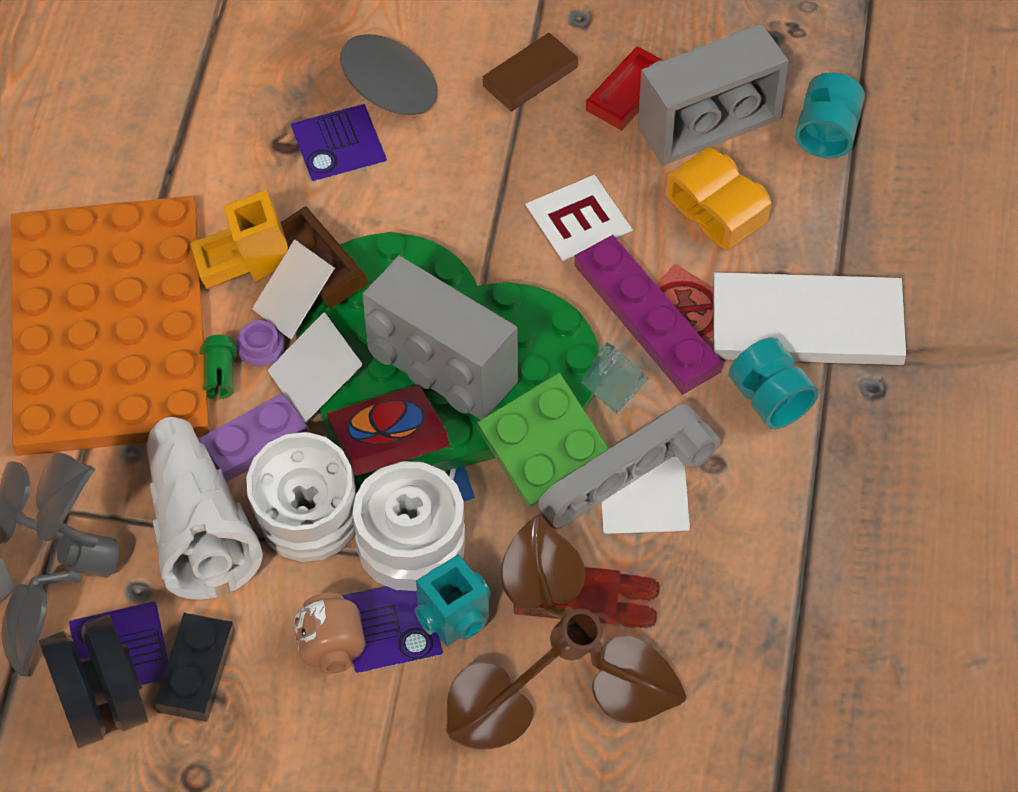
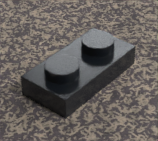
M183 613L155 700V707L158 713L204 722L208 721L235 633L233 622Z

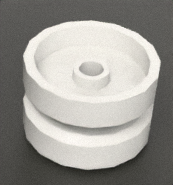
M402 461L380 468L364 480L354 497L352 516L356 532V548L363 569L377 583L395 590L417 591V579L458 554L461 558L464 557V501L457 484L443 470L424 462Z

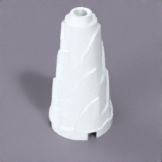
M176 417L160 420L150 431L147 441V453L152 477L150 493L156 517L153 520L159 555L158 561L161 578L169 591L186 599L216 598L218 595L215 587L228 583L230 592H233L247 583L256 574L261 565L263 552L257 535L252 530L241 503H235L221 469L216 470L205 445L198 441L191 423Z

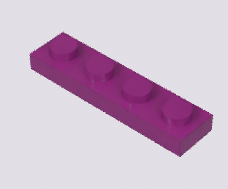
M613 234L575 255L574 266L682 395L721 373L722 361Z

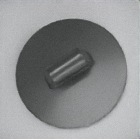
M372 34L355 36L343 46L340 54V63L344 75L353 88L374 105L396 114L417 115L426 112L435 103L438 89L431 70L417 54L406 46L390 38Z

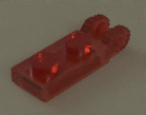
M585 567V584L577 598L567 605H554L563 609L569 606L573 610H589L603 624L615 625L616 621L624 627L647 629L648 627L652 628V626H655L657 621L656 610L653 607H649V605L618 602V593L627 599L650 601L651 599L658 598L660 585L656 579L651 577L620 574V570ZM543 604L529 610L520 609L514 605L515 615L561 619L547 614Z

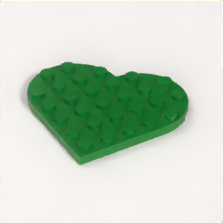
M396 232L372 234L340 244L362 269L369 284L332 309H329L318 295L295 332L296 339H298L322 313H326L362 362V366L318 410L326 437L338 447L339 445L329 427L326 413L416 385L409 378L408 374L392 364H382L375 359L368 350L362 294L398 256L403 257L517 326L518 382L490 414L558 373L562 375L585 411L592 398L596 396L600 380V352L596 337L586 319L570 303L547 290L526 284L502 282L477 286L467 266L455 254L433 241L409 234ZM421 388L446 429L450 446L405 461L424 462L447 471L495 459V456L476 428V424L480 419L469 412L461 413L449 404L445 397L434 390ZM377 470L354 476L357 492L364 480Z

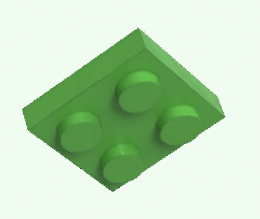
M560 373L476 424L477 430L528 509L537 504L543 493L553 484L609 449Z

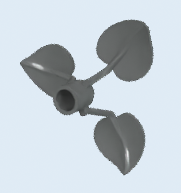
M54 454L44 468L36 492V506L39 510L36 516L37 521L28 518L22 512L31 489L29 474L23 464L9 461L1 478L0 543H6L10 540L17 523L37 531V536L40 540L50 541L53 538H57L60 540L57 549V560L60 564H64L67 571L35 576L31 579L29 586L18 584L9 599L2 622V644L7 660L21 676L30 677L28 670L29 661L37 645L46 617L47 600L43 586L67 580L80 582L82 573L108 578L113 573L118 561L119 545L116 539L81 532L63 523L85 484L96 470L68 454Z

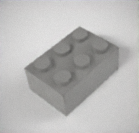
M759 24L746 30L736 31L730 36L713 43L697 46L687 53L666 61L655 62L650 67L641 70L638 129L664 166L702 151L707 147H712L781 119L789 60L763 24Z
M398 256L362 294L368 350L373 357L382 364H392L408 374L409 378L416 385L419 384L421 388H430L442 395L457 411L461 413L469 412L482 420L493 411L518 382L517 326L403 257Z

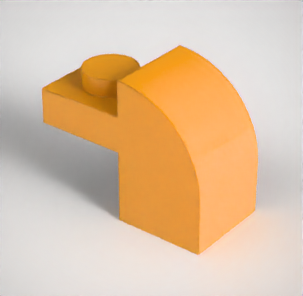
M267 189L224 205L223 209L229 228L190 243L200 278L206 289L249 272L255 282L273 273L287 253L288 246L283 229Z

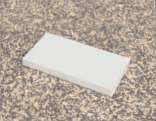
M714 272L713 352L719 359L735 360L752 344L762 339L773 337L779 339L795 362L904 365L906 343L902 278Z

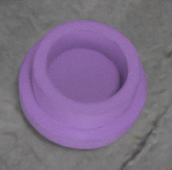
M256 320L242 328L236 340V347L239 357L245 363L252 366H266L275 362L281 356L284 350V341L281 332L274 325L267 321Z

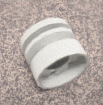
M308 432L285 434L267 443L253 458L246 476L247 496L255 514L258 527L267 545L282 557L300 562L319 561L340 552L354 537L356 532L352 514L357 488L351 465L340 447L327 437ZM306 504L308 507L313 508V509L308 510L306 507H304V506H302V505Z

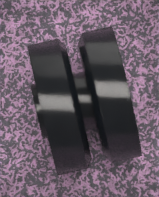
M109 614L84 623L82 636L89 653V657L80 660L72 637L65 631L38 640L78 749L104 739L106 729L98 706L107 703L115 726L123 732L149 722L138 691L142 689L135 666L126 644H121Z

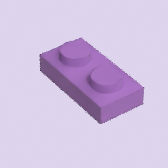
M281 393L198 439L200 443L205 445L216 470L221 469L226 482L248 471L253 458L267 443L285 434L308 432V428L284 394Z

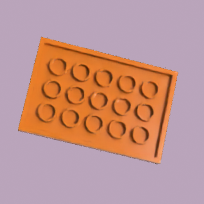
M194 196L11 214L12 446L16 456L147 443L151 429L160 420L168 417L184 419L191 423L197 437L210 433L208 397L206 390H203L204 354H199V349L204 344L201 278L190 244L198 240L197 208Z

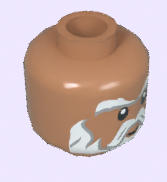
M322 593L307 599L303 604V608L297 612L294 618L295 635L301 659L307 665L320 667L323 673L335 674L349 669L352 665L351 661L359 657L364 651L366 642L360 612L353 602L344 599L338 593Z

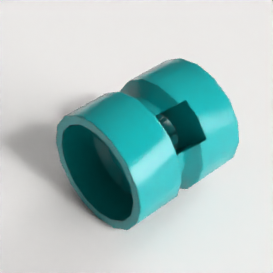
M832 72L817 75L809 82L803 110L801 111L795 133L796 141L803 150L816 157L829 159L844 156L852 149L865 98L863 87L855 79L844 74Z
M770 337L752 344L734 360L729 369L728 376L744 397L752 400L751 406L769 429L776 430L794 423L809 411L818 398V389L801 368L795 367V360L778 338Z

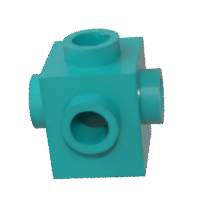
M459 554L416 580L418 607L415 608V614L425 631L430 635L436 632L446 646L460 638L466 640L475 636L483 629L486 622L489 621L488 599L491 598L490 589L482 576L476 571L473 572Z

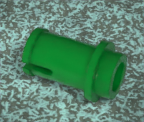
M226 335L208 336L199 349V354H204L203 390H206L207 397L214 399L215 387L217 386V381H219V399L228 398L234 393L233 360L236 359L238 350L233 344V340Z

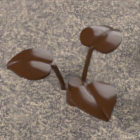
M537 515L528 521L512 539L502 562L501 581L508 598L515 606L520 609L529 610L543 604L547 614L561 618L551 631L550 643L552 649L513 683H511L509 675L503 668L492 663L470 665L456 676L447 696L446 732L451 740L465 747L482 750L500 748L514 742L523 735L530 726L534 712L531 702L518 691L558 656L565 660L573 661L581 659L588 652L590 653L592 665L600 670L592 683L594 698L601 710L616 721L623 723L642 722L677 707L686 700L684 689L676 673L651 645L636 637H614L606 644L602 660L600 651L603 649V645L600 640L603 629L599 618L586 609L573 610L569 606L564 609L554 606L567 605L577 598L585 584L586 573L585 566L577 550L570 542L558 534L541 515Z

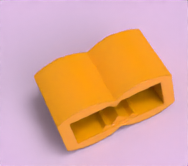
M707 147L668 174L665 194L671 203L687 218L697 222L702 231L715 244L727 251L768 223L772 204L768 192L761 184L740 175L735 162L726 154H721L717 150Z

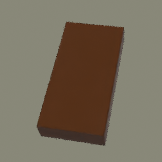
M547 33L483 75V87L512 112L578 68V57L551 33Z

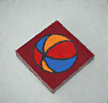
M419 384L326 413L329 427L339 447L348 459L354 476L450 446L447 431Z

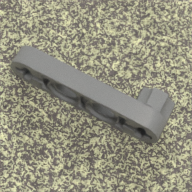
M681 404L553 484L539 499L538 508L554 527L565 526L675 455L686 468L691 466L697 468L709 460L712 453L719 448L720 438L690 405Z

